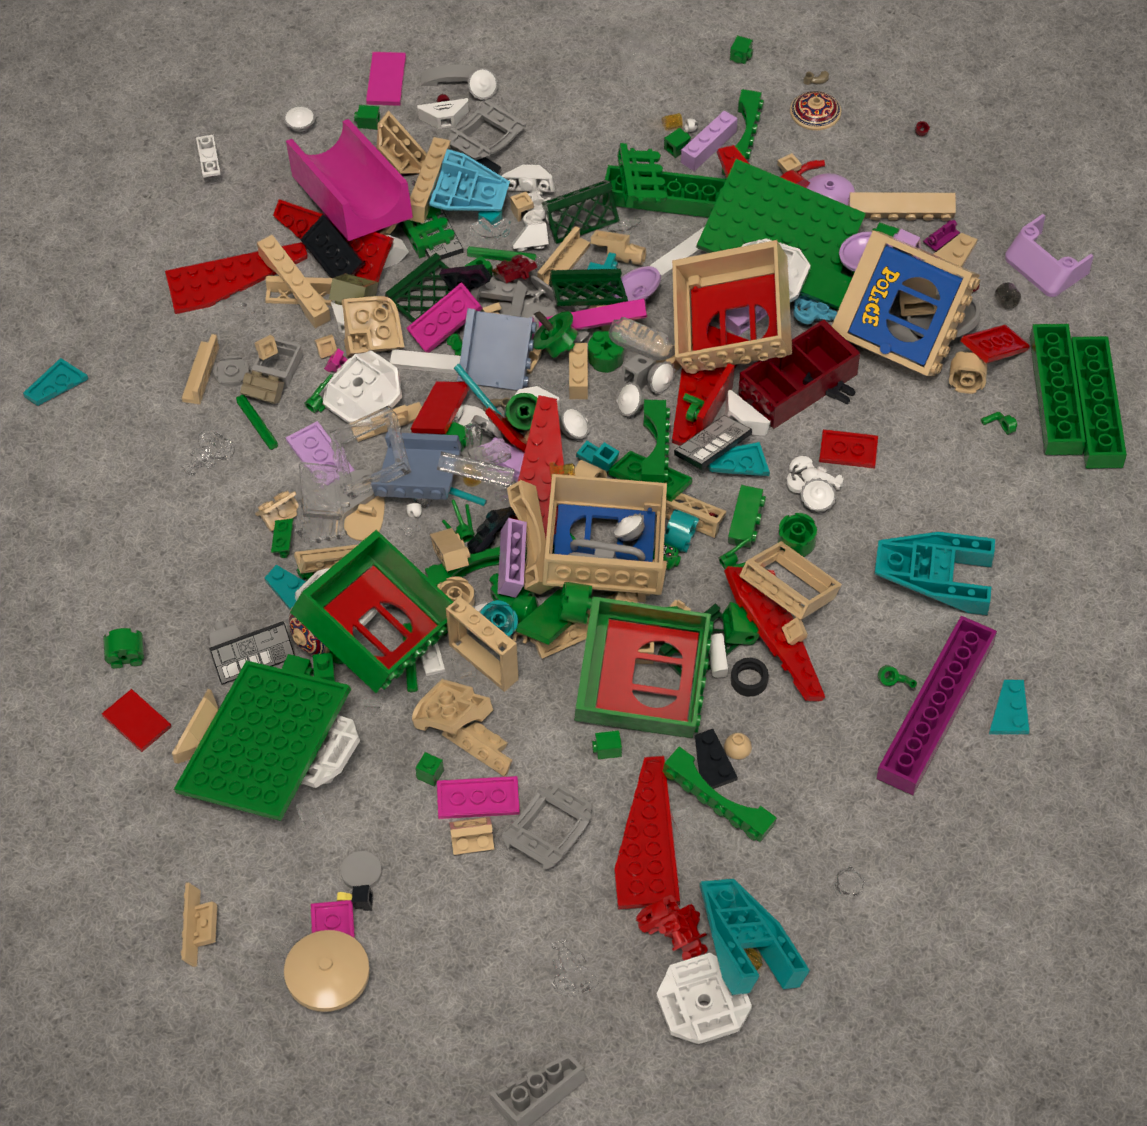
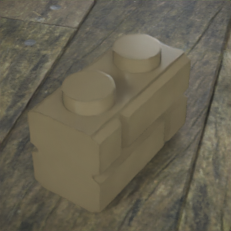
M257 370L244 374L240 394L274 404L280 402L284 382L279 381L280 377L274 375L265 377L262 376L263 372Z

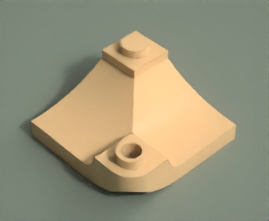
M372 296L342 300L345 326L344 344L347 357H353L354 354L366 353L371 350L376 353L404 348L396 304L386 296Z
M441 679L419 701L413 711L412 721L414 727L426 731L429 727L454 734L458 729L471 721L482 722L493 711V707L489 697L474 694L472 687Z

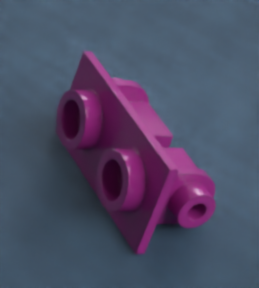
M955 220L947 221L945 225L933 234H930L923 242L936 252L960 234L956 230L957 222Z

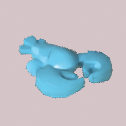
M799 295L794 302V317L804 324H812L814 320L822 321L823 319L832 321L835 320L838 313L829 309L830 306L821 302L817 303L815 300L803 295Z

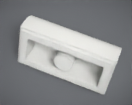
M722 633L713 634L709 639L711 640L709 656L712 676L716 678L727 677L728 666L724 638Z

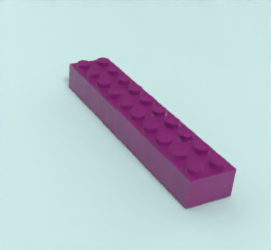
M962 615L960 616L880 763L876 779L914 795L994 645L997 634L996 630Z

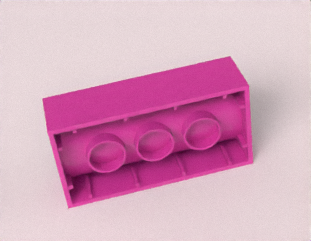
M349 119L343 121L342 133L335 145L321 154H305L293 139L286 140L293 178L348 241L413 218L408 182Z

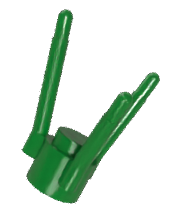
M330 374L304 403L311 412L315 413L318 410L321 413L326 409L322 404L323 398L319 394L333 377V374Z
M452 500L453 508L460 523L456 527L455 534L458 533L464 543L469 542L475 535L469 505H465L467 525L463 522L455 500ZM442 520L447 529L452 528L445 520Z
M746 538L732 550L718 557L724 569L728 566L744 567L746 562L736 564L738 557L735 552L748 543L750 538Z

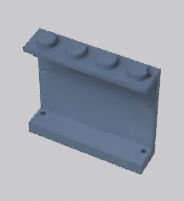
M468 308L460 365L477 385L511 390L528 387L529 376H526L527 369L531 368L532 359L529 358V353L534 348V340L531 339L532 333L536 332L537 322H534L533 317L525 318L480 312ZM458 374L457 381L465 382Z
M386 432L387 453L378 482H371L374 495L379 497L447 500L462 449L459 436Z

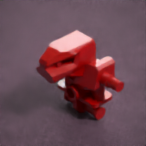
M669 895L643 908L636 917L638 928L642 932H648L651 935L659 931L665 937L672 938L674 945L672 950L675 951L681 948L684 961L706 954L708 951L707 946L700 941V938L706 936V932L700 934L697 929L700 921V912L696 911L692 904L679 909L675 898Z

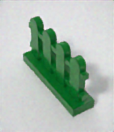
M620 143L617 158L625 207L632 208L634 201H638V203L653 201L655 204L666 201L667 193L659 190L664 187L665 180L656 176L662 174L663 167L659 164H654V162H659L661 154L659 152L652 151V149L638 151L635 148H630L628 150L627 143ZM637 162H649V164H640ZM639 175H651V177H640ZM641 188H653V190H641Z
M430 206L425 220L432 218V221L424 224L411 220L399 222L419 259L426 257V249L433 250L434 246L442 243L450 244V241L455 238L452 229L444 230L448 226V220L445 217L437 218L441 214L440 208ZM435 231H439V233H436V234L427 236V234H430V233L435 232Z

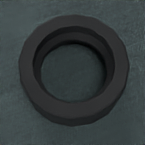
M752 657L743 658L733 665L731 685L740 695L746 697L757 696L767 687L768 669L759 659ZM752 669L760 673L761 681L754 685H747L739 681L738 674L743 670Z

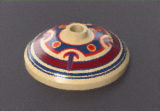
M810 91L800 94L793 100L790 114L792 119L803 128L824 130L838 122L841 116V107L833 96L820 91Z
M289 613L291 635L303 651L310 656L330 653V650Z

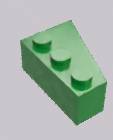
M741 485L728 535L729 544L738 545L746 538H750V541L743 547L751 548L752 542H756L758 534L756 528L761 523L762 514L760 513L766 502V496H763V489Z

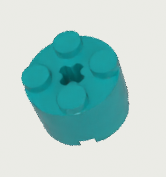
M674 509L664 533V543L687 553L700 518Z
M491 601L479 611L507 636H511L517 628V614L504 601Z

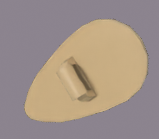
M376 496L367 504H359L357 510L346 517L344 529L350 538L363 541L375 530H381L384 518V497Z

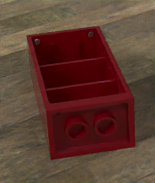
M823 319L792 339L791 355H786L783 358H769L766 361L759 360L740 372L738 395L770 421V426L775 429L826 396V390L838 385L839 381L846 383L858 374L860 352ZM807 373H810L814 380L804 385L803 379Z

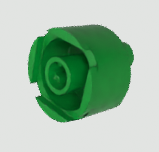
M596 331L593 333L588 342V362L595 370L609 373L622 366L624 362V341L621 334L610 331Z
M530 393L514 395L507 402L504 410V417L508 424L517 431L525 432L530 430L538 398ZM524 408H526V409H527V411H526L527 416H526V415L521 416V415H520L521 411H520L519 409H522V410H523Z
M804 513L785 516L779 524L778 543L782 541L805 557L813 551L816 544L817 527L814 523L815 521Z
M564 582L558 619L587 624L588 613L586 612L587 609H591L592 598L588 597H591L592 586Z
M120 628L109 631L107 637L106 635L103 636L104 660L111 664V668H122L123 664H130L131 666L142 665L144 645L143 634L140 631L136 630L137 633L131 632L130 628Z

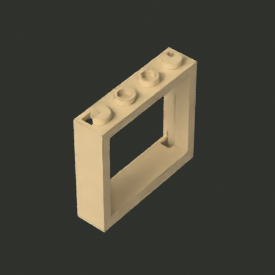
M782 541L747 560L739 575L800 620L834 600L842 585ZM776 561L820 592V594L808 600L764 567Z
M459 597L446 608L449 646L505 692L518 681L517 643L463 598ZM467 629L499 654L500 661L469 636ZM458 641L461 642L459 646L456 645ZM504 647L505 650L502 652L499 648Z

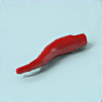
M825 160L809 161L803 164L801 169L796 172L803 174L808 170L825 167Z

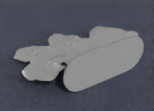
M532 275L531 282L537 291L528 290L527 281L520 280L527 287L528 292L525 296L529 294L531 296L535 295L532 299H524L520 317H533L534 322H537V332L539 320L534 316V313L540 311L545 317H550L558 314L555 309L556 301L552 287ZM543 294L553 302L549 306H543L539 301V296ZM499 300L501 306L499 313L510 315L512 301ZM560 306L568 312L580 311L576 306ZM587 329L577 331L578 335L574 342H582L589 335ZM565 350L559 355H565L567 351Z

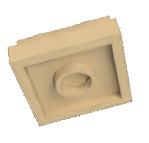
M490 817L449 822L453 855L494 849Z

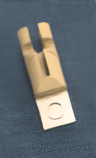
M596 230L591 236V244H596L599 247L608 246L607 256L609 252L615 253L616 261L629 263L632 260L635 265H643V262H645L646 248L630 244V235Z

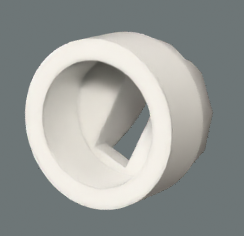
M685 119L684 127L686 132L697 130L698 126H695L697 124L695 119Z
M408 504L406 506L407 515L412 519L420 517L422 512L421 504Z

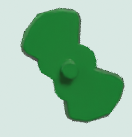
M452 334L449 336L447 344L455 350L456 356H461L462 339H460L459 334Z

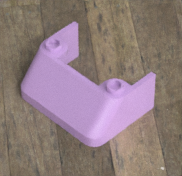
M1042 214L1021 229L1006 251L1005 260L1045 295L1055 297L1090 273L1093 255H1088L1080 262H1077L1072 257H1063L1057 261L1034 241L1042 234L1045 215Z

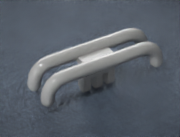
M574 539L570 543V548L573 551H576L578 546L596 549L594 555L580 552L568 554L618 559L615 552L635 555L639 561L645 560V554L636 547L587 539Z

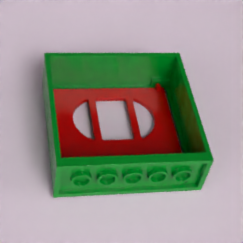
M375 530L300 594L290 613L369 688L377 693L381 689L386 690L392 684L394 678L398 679L404 673L406 667L410 668L416 662L418 656L422 657L428 651L430 645L433 647L440 640L442 634L445 636L448 633L446 608L453 601L379 531ZM380 603L392 604L400 608L411 622L412 633ZM372 608H375L406 637V640L392 652L358 621ZM353 627L385 656H374L353 636Z
M593 596L574 721L693 738L694 732L698 733L701 715L697 714L701 713L704 696L700 695H703L706 683L705 675L711 640L709 639L711 638L714 621H710L711 614ZM651 642H665L675 647L682 658L641 653L638 650ZM641 659L681 665L682 672L679 690L633 684L635 660ZM632 691L673 696L677 699L665 707L653 708L639 702Z

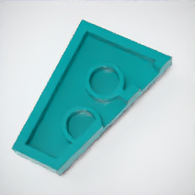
M60 358L25 390L23 395L26 399L39 406L88 380V375Z
M760 442L733 447L708 465L710 472L759 476L770 475Z

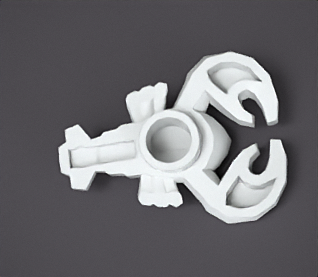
M531 191L528 195L534 203V208L527 210L529 212L523 217L524 224L543 222L542 220L545 218L547 224H549L546 211L543 209L541 202L551 198L543 199L541 197L542 192ZM559 211L552 212L553 220L557 222L562 213Z
M807 456L796 457L789 465L790 472L795 467H798L795 469V472H801L804 479L803 482L798 475L794 474L795 480H792L791 473L788 474L787 487L793 493H800L802 486L812 478L827 480L828 483L833 484L836 490H840V487L843 486L841 475L835 478L826 473L827 469L823 467L814 468L812 460Z

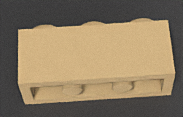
M575 343L574 347L569 350V399H588L587 343Z
M452 528L430 534L434 552L446 571L469 565L467 559L470 558L468 547H465L459 534H455Z

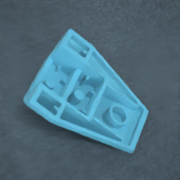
M447 149L429 206L443 210L501 211L510 181L464 153Z

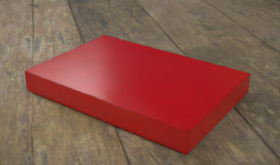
M488 407L485 414L511 444L525 452L527 440L519 431L511 427L503 416Z
M823 429L819 462L875 469L878 435Z
M132 689L101 713L106 721L141 752L172 727L162 715Z

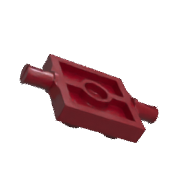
M519 254L512 257V260L509 262L506 260L502 261L492 272L496 278L508 283L517 278L528 279L529 272L538 267L534 260Z

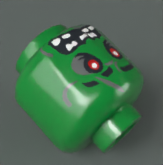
M664 543L663 561L667 562L666 570L669 571L674 566L677 567L679 565L681 556L678 555V548ZM655 549L653 551V559H655Z

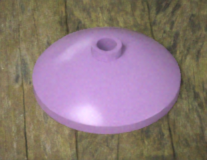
M820 174L808 180L810 184L807 189L845 205H848L850 192H855L853 185L846 178L837 174Z
M872 232L857 233L843 242L839 250V256L846 268L856 271Z
M640 267L621 277L628 301L643 298L646 300L657 290L661 281V274L655 267ZM616 294L613 296L615 298H622Z

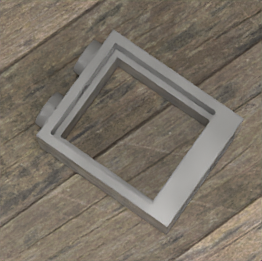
M274 338L278 354L292 357L286 372L265 367L269 358L262 360L259 358V355L251 370L263 372L262 376L265 377L269 375L280 377L279 381L284 382L283 388L288 389L303 357L302 347L295 342Z

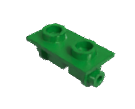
M293 518L275 520L271 553L278 552L281 558H287V555L290 553Z

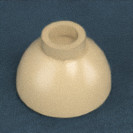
M742 733L731 734L724 743L725 753L733 759H744L752 750L750 739Z

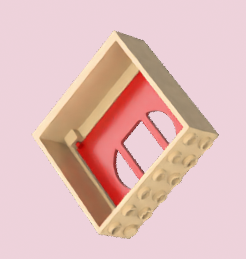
M777 240L672 260L675 358L686 373L693 374L702 370H714L715 368L726 367L729 363L733 365L749 364L757 360L766 361L774 357L783 358L786 355L792 354L788 258ZM749 306L750 341L727 345L726 311ZM756 306L762 307L769 316L768 329L761 339H757ZM691 307H692V326H691ZM720 313L721 346L715 347L708 339L707 330L713 317Z

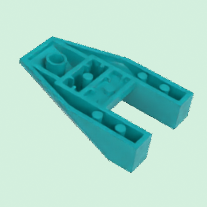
M931 532L878 540L875 575L967 613L988 615L992 587L953 582L954 563L992 567L995 539L946 532Z
M735 879L701 881L699 884L722 979L731 994L750 993L760 977L744 951L746 948L757 947L783 989L799 988L810 969L781 924Z

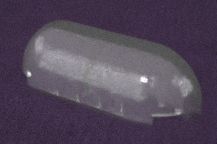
M621 317L620 320L614 319L609 327V337L612 342L647 358L661 361L669 359L675 354V345H672L667 339L669 336L625 317Z

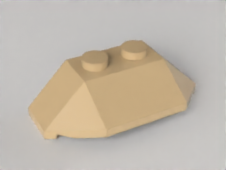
M387 111L378 122L377 150L400 174H419L427 153L397 119Z
M207 689L172 752L174 763L179 764L191 759L219 710L210 689Z

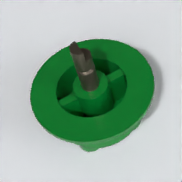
M540 311L534 313V316L542 324L532 339L534 340V349L540 350L545 348L548 354L555 358L563 351H569L574 347V340L578 332L571 326L573 322L571 312L558 313L549 320Z

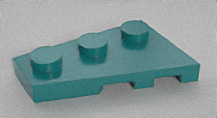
M275 565L265 576V582L281 598L286 607L291 610L296 603L295 592L306 581L278 565Z
M1024 679L1004 680L989 735L1029 734Z

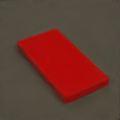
M1006 324L965 335L960 341L985 363L1027 352L1030 348V345Z
M727 364L699 411L696 422V434L712 424L726 400L728 391L732 390L735 365Z
M436 381L411 426L412 433L446 434L470 387L465 382Z

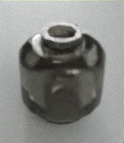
M1005 282L997 287L995 299L1003 308L1011 309L1019 304L1021 293L1013 283Z

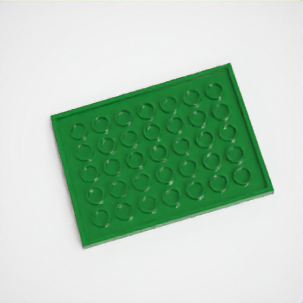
M736 159L697 242L696 248L712 253L742 247L745 243L757 240H777L779 243L800 249L808 262L810 260L840 273L843 267L839 256L840 247L846 239L858 233L866 213Z
M246 660L174 787V791L180 795L281 821L351 691L350 685Z

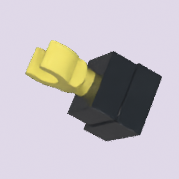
M369 885L353 886L352 894L338 892L337 901L352 900L355 909L372 911L374 894Z

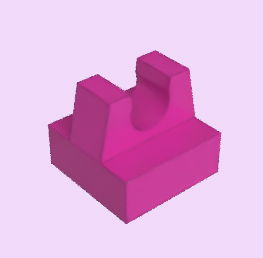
M338 348L330 356L324 369L328 372H337V369L341 367L340 364L343 365L348 360L343 356L344 352Z

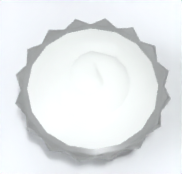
M486 67L474 69L467 80V87L470 93L479 100L492 98L498 88L496 74Z
M307 105L288 108L283 116L284 123L290 129L298 132L309 129L316 118L315 111L312 108H308Z
M670 361L656 363L648 373L647 382L655 394L661 395L666 392L673 383L675 368L673 367L674 364H671Z
M629 381L624 383L617 394L616 402L619 413L629 417L641 410L644 404V393L635 382Z
M569 406L562 412L560 427L563 433L571 439L587 437L590 426L585 418V414L581 413L580 409Z
M812 478L810 481H806L800 492L804 505L810 510L817 512L830 509L835 504V499L837 498L835 494L836 489L833 488V484L821 478Z
M640 513L623 518L621 522L617 523L616 527H613L612 536L621 541L636 540L645 527L644 515Z

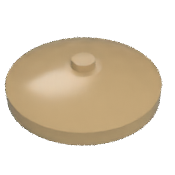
M335 930L314 932L299 940L290 950L284 965L285 982L291 996L302 1006L322 1012L339 1010L353 1003L364 991L370 973L368 957L362 945L352 936Z

